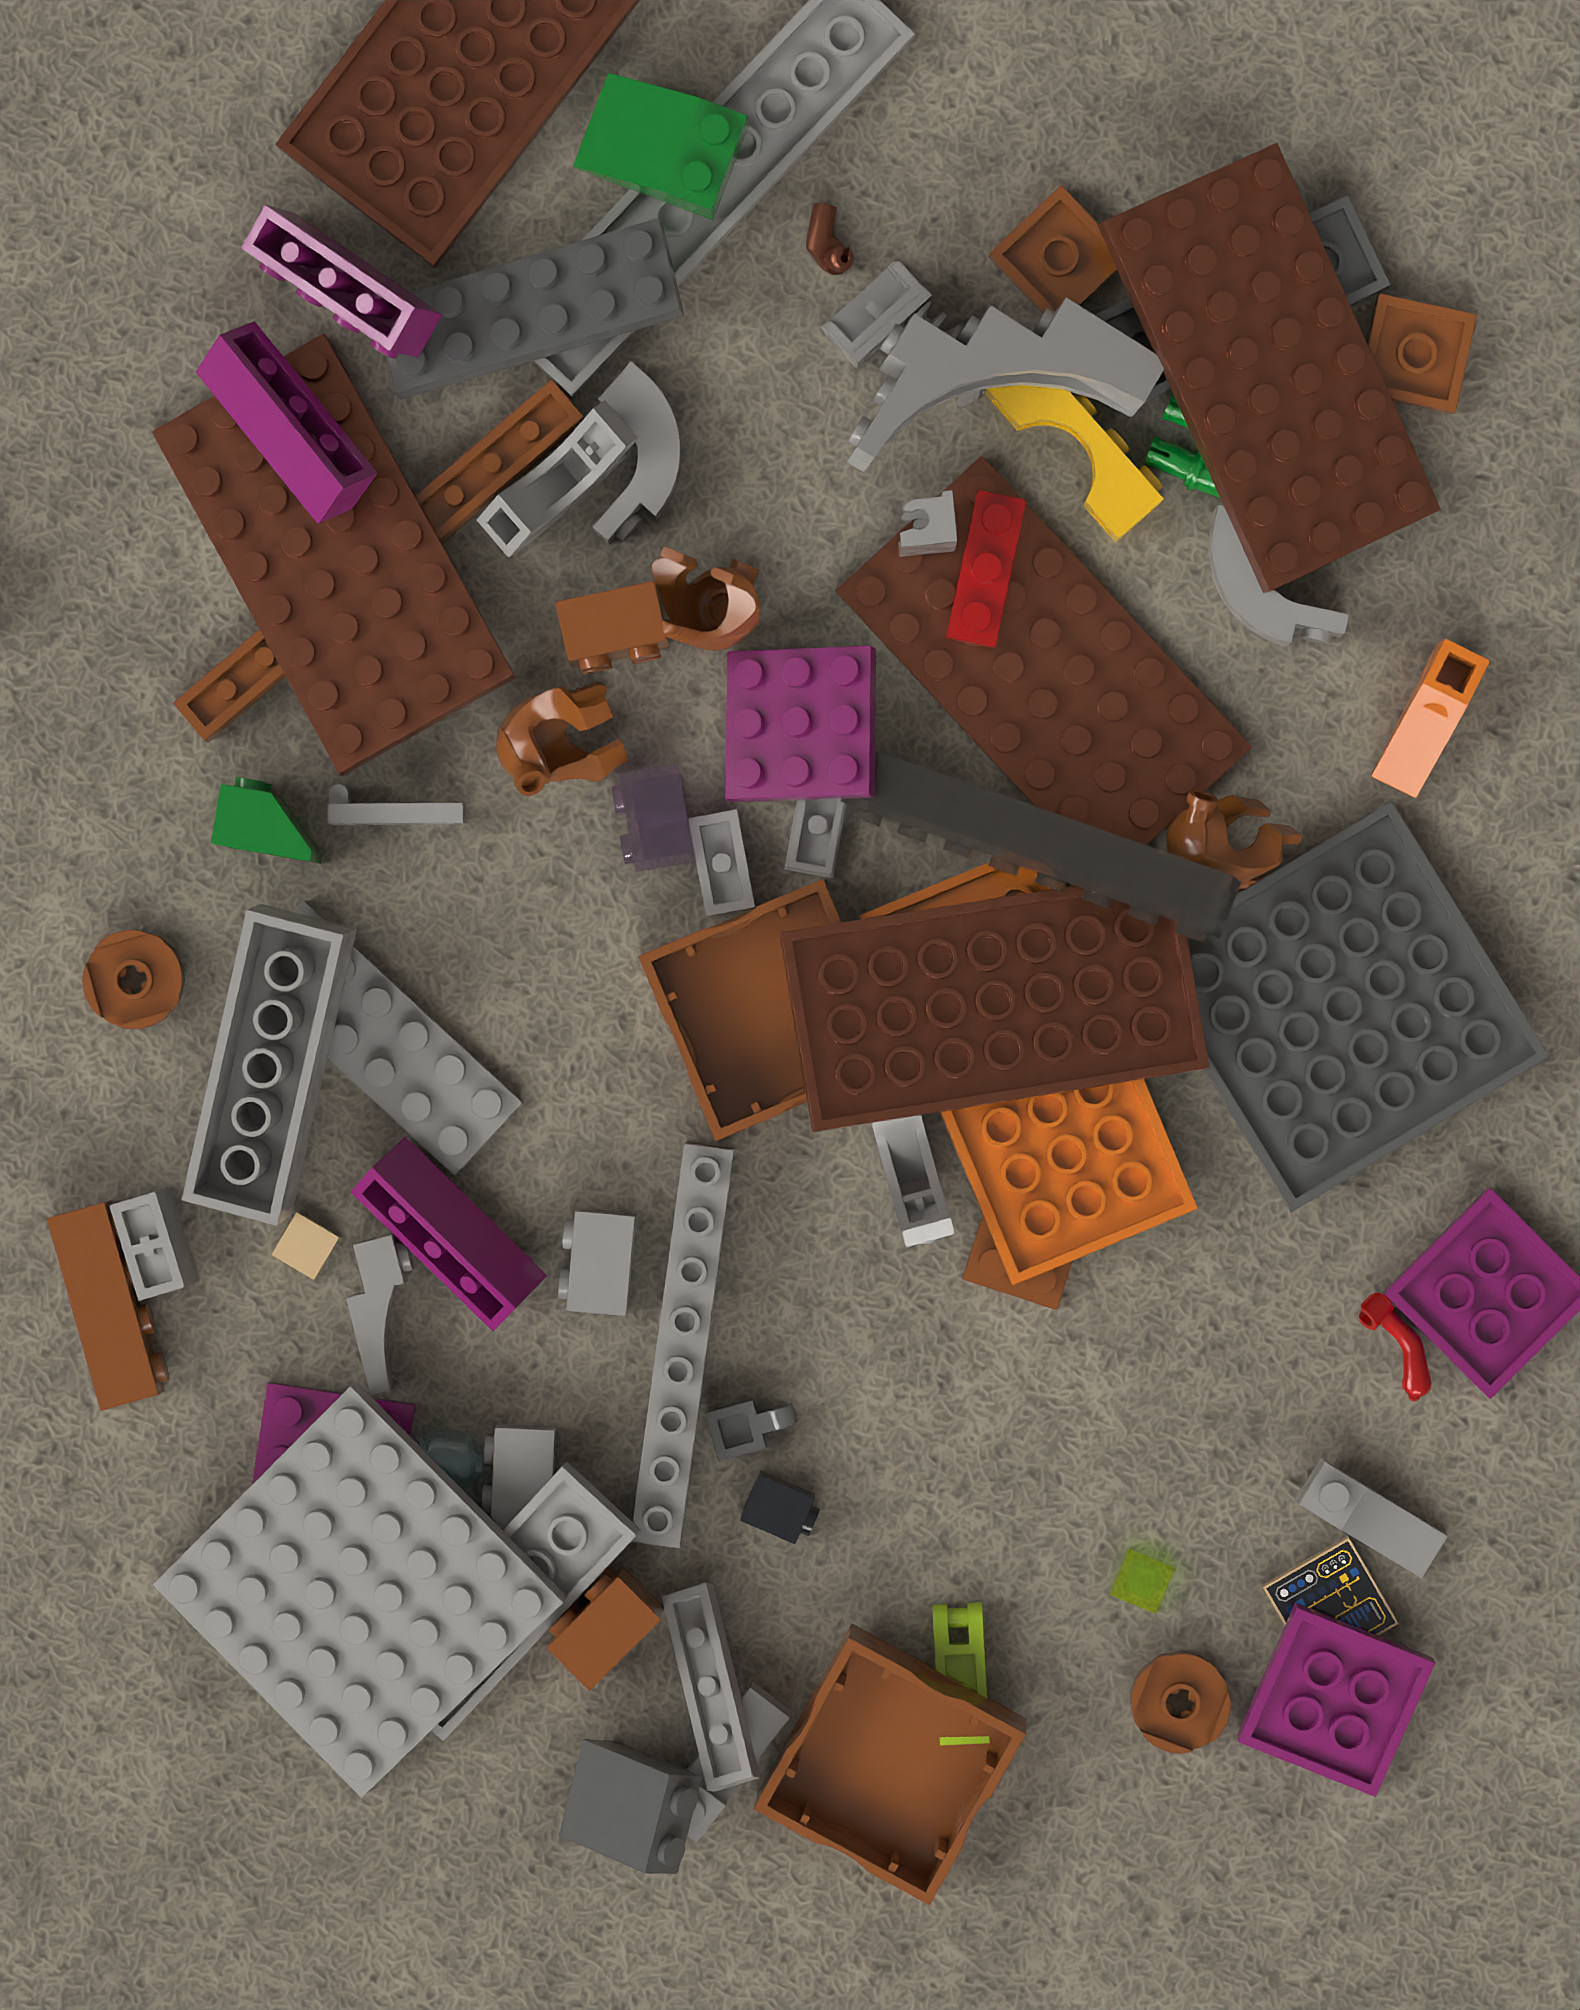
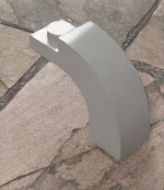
M633 362L626 366L598 398L599 403L606 400L638 437L635 441L638 461L633 479L624 492L593 526L594 531L609 545L616 537L624 542L635 531L642 521L637 515L641 508L645 509L656 520L659 519L672 499L681 469L680 435L670 404L658 386Z
M603 401L589 412L569 437L543 462L519 481L499 493L476 521L508 558L545 532L597 487L627 457L625 455L626 451L634 444L638 437L607 401Z
M1218 505L1214 511L1209 537L1210 569L1220 597L1240 623L1258 636L1283 646H1288L1292 643L1295 628L1302 629V639L1318 643L1330 644L1332 636L1339 638L1343 636L1346 631L1349 614L1295 603L1284 598L1275 590L1266 593L1262 592L1224 505Z
M922 1116L871 1123L906 1247L917 1244H931L942 1237L955 1234Z

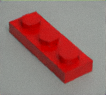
M977 490L947 630V639L995 649L1026 500Z

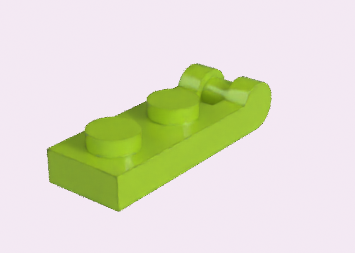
M967 1602L966 1608H948V1603L933 1604L936 1670L961 1682L965 1687L972 1688L978 1694L987 1698L983 1603ZM968 1627L969 1641L950 1642L949 1628ZM989 1736L939 1737L940 1745L990 1743Z

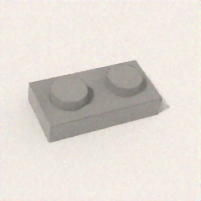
M737 809L688 818L706 917L755 908Z

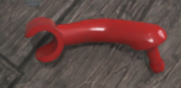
M1373 1293L1361 1303L1359 1322L1370 1330H1375L1381 1325L1397 1340L1403 1353L1402 1387L1411 1401H1418L1420 1396H1424L1430 1391L1432 1385L1423 1343L1420 1337L1395 1314L1394 1306L1385 1294Z

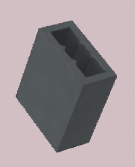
M583 1739L559 1836L643 1873L678 1874L680 1862L685 1853V1843L693 1811L697 1805V1795L702 1776L623 1743L611 1740Z

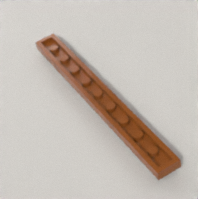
M552 379L416 495L441 543L572 433L582 422L584 416ZM259 629L173 704L202 739L209 743L283 680L285 675Z

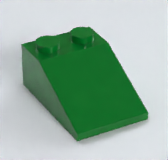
M608 73L575 158L573 168L713 221L749 128L748 116L696 96Z

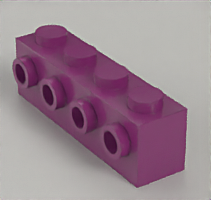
M264 205L241 249L261 262L259 268L277 280L283 282L288 280L298 287L295 292L298 296L315 306L322 307L324 305L335 313L332 318L337 323L353 332H363L372 339L370 345L390 358L396 359L398 354L418 358L443 315L294 212Z
M255 321L218 336L196 370L197 375L317 524L353 509L377 475L376 470Z
M406 1136L385 1154L350 1191L492 1331L547 1277L534 1261L500 1230L497 1224L489 1219Z

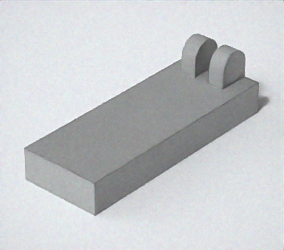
M336 784L329 790L328 824H466V804L352 803L350 789L344 785Z

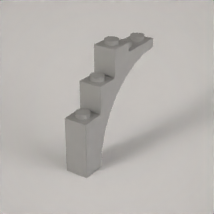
M1067 297L1056 311L1047 307L1033 331L990 305L980 320L973 315L970 317L957 340L914 313L905 328L897 323L894 325L880 348L888 354L879 369L888 376L872 400L880 405L872 420L863 416L847 442L854 445L855 449L847 462L864 472L883 446L914 418L949 399L981 389L1017 385L1057 388L1096 399L1132 417L1145 403L1164 368L1155 353Z

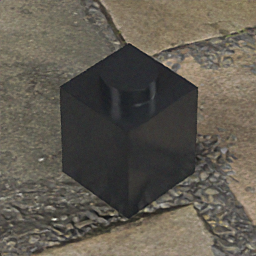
M760 1470L742 1511L740 1521L796 1544L800 1533L806 1536L810 1535L820 1508L812 1505L815 1493Z

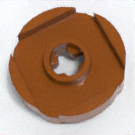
M124 930L107 936L94 948V952L90 955L89 961L85 965L82 983L86 1000L92 1010L101 1018L125 1029H143L162 1022L178 1006L185 982L183 965L174 948L160 936L141 930ZM135 965L138 972H145L147 976V981L141 984L142 991L134 994L131 987L123 988L120 979L127 976V967Z
M1176 1651L1160 1654L1153 1658L1137 1674L1130 1693V1705L1135 1724L1148 1742L1170 1753L1192 1752L1193 1749L1201 1748L1207 1743L1210 1744L1222 1733L1230 1716L1231 1701L1225 1680L1210 1661L1191 1652ZM1180 1689L1188 1690L1187 1697L1190 1701L1194 1702L1192 1709H1182L1179 1715L1172 1714V1705L1166 1701L1170 1693L1177 1694Z

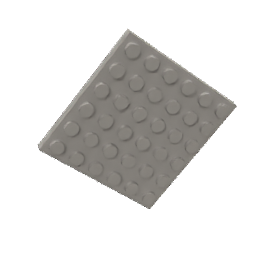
M357 1382L351 1385L153 1584L177 1611L361 1798L568 1597Z

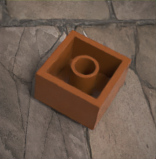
M654 581L555 602L567 660L572 668L580 667L584 675L613 669L611 660L628 656L632 664L661 659V649L670 648L668 637L664 636L661 629L664 618L658 590Z
M623 1565L615 1573L608 1567L605 1568L588 1586L584 1594L587 1600L579 1608L573 1603L548 1630L552 1636L547 1649L589 1691L662 1619L664 1606Z

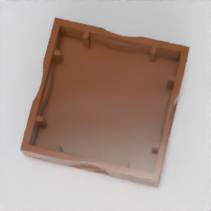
M824 879L761 904L753 910L710 928L699 930L638 956L664 1020L670 1027L688 1070V1077L715 1141L807 1102L779 934L784 931L841 923Z
M851 1624L757 1793L753 1810L816 1844L834 1848L848 1855L867 1872L930 1905L964 1846L968 1828L975 1814L985 1801L992 1796L1026 1735L1027 1718L988 1697L981 1696L972 1688L965 1687L961 1682L940 1673L928 1664ZM989 1736L990 1743L940 1745L939 1737Z

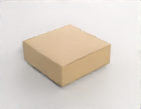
M296 1212L271 1255L315 1280L341 1236L302 1213Z

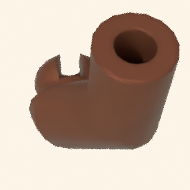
M813 203L806 239V249L823 271L832 275H840L852 267L854 255L849 247L845 248L833 234L837 207L824 203Z

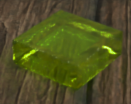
M1128 1548L1109 1594L1156 1614L1175 1567Z

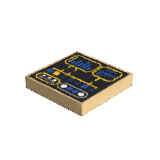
M1348 1536L1261 1585L1284 1625L1295 1602L1376 1635H1380L1399 1624Z

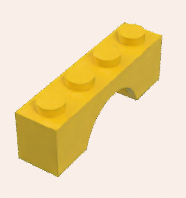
M1026 385L986 389L985 395L1017 431L1033 426H1052L1070 433L1082 444L1092 465V485L1083 506L1115 543L1164 500L1158 493L1163 488L1158 478L1145 465L1139 469L1136 468L1125 455L1130 451L1129 446L1114 429L1109 428L1105 432L1092 418L1097 411L1085 396L1076 393L1072 395L1070 391L1057 388Z

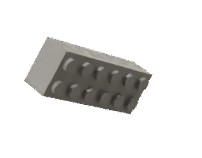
M264 904L246 910L182 1201L276 1226L292 1216L355 940L356 928Z

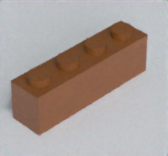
M111 1200L46 1218L100 1411L159 1395L165 1391L162 1382L169 1380L168 1367L163 1353H154L149 1334L156 1332L154 1317L148 1304L140 1305V1301H138L110 1210Z

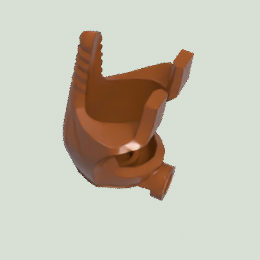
M664 546L660 557L652 563V573L664 609L670 620H662L661 629L665 637L702 650L718 651L725 650L739 643L759 625L761 607L753 582L757 578L760 569L732 558L728 568L713 567V569L707 570L690 583H687V574L692 569L698 567L696 559Z
M593 682L590 685H584L582 688L578 687L575 690L569 691L563 686L555 687L525 699L517 704L505 717L497 730L496 753L504 770L514 779V785L520 794L533 796L539 793L544 785L549 784L551 781L586 779L599 782L617 766L629 761L620 738L591 753H587L573 745L566 736L565 730L569 723L579 731H583L613 718L608 702L604 697L607 691L605 685L600 682Z
M1191 789L1186 798L1189 807L1178 814L1168 827L1166 848L1172 869L1186 883L1202 889L1243 891L1262 880L1263 878L1260 875L1278 866L1282 862L1283 845H1299L1302 835L1290 825L1266 823L1259 827L1253 844L1237 851L1228 842L1227 828L1229 825L1242 816L1270 817L1271 810L1256 799L1229 795L1218 800L1210 793Z

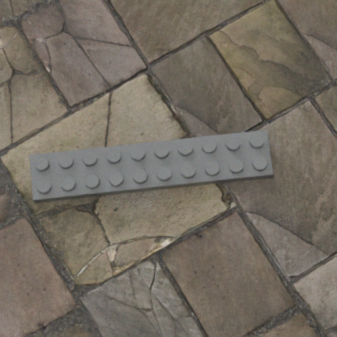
M809 0L713 101L715 104L747 115L749 127L714 220L712 221L630 189L582 240L659 218L664 225L677 286L679 287L915 38V33L880 0ZM637 330L533 361L573 398Z

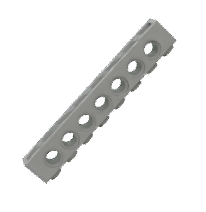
M690 1142L684 1143L633 1514V1523L640 1531L631 1542L680 1548L734 1148Z

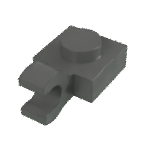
M754 1398L705 1412L718 1461L767 1448L764 1433L796 1425L795 1422H797L792 1403L758 1412Z

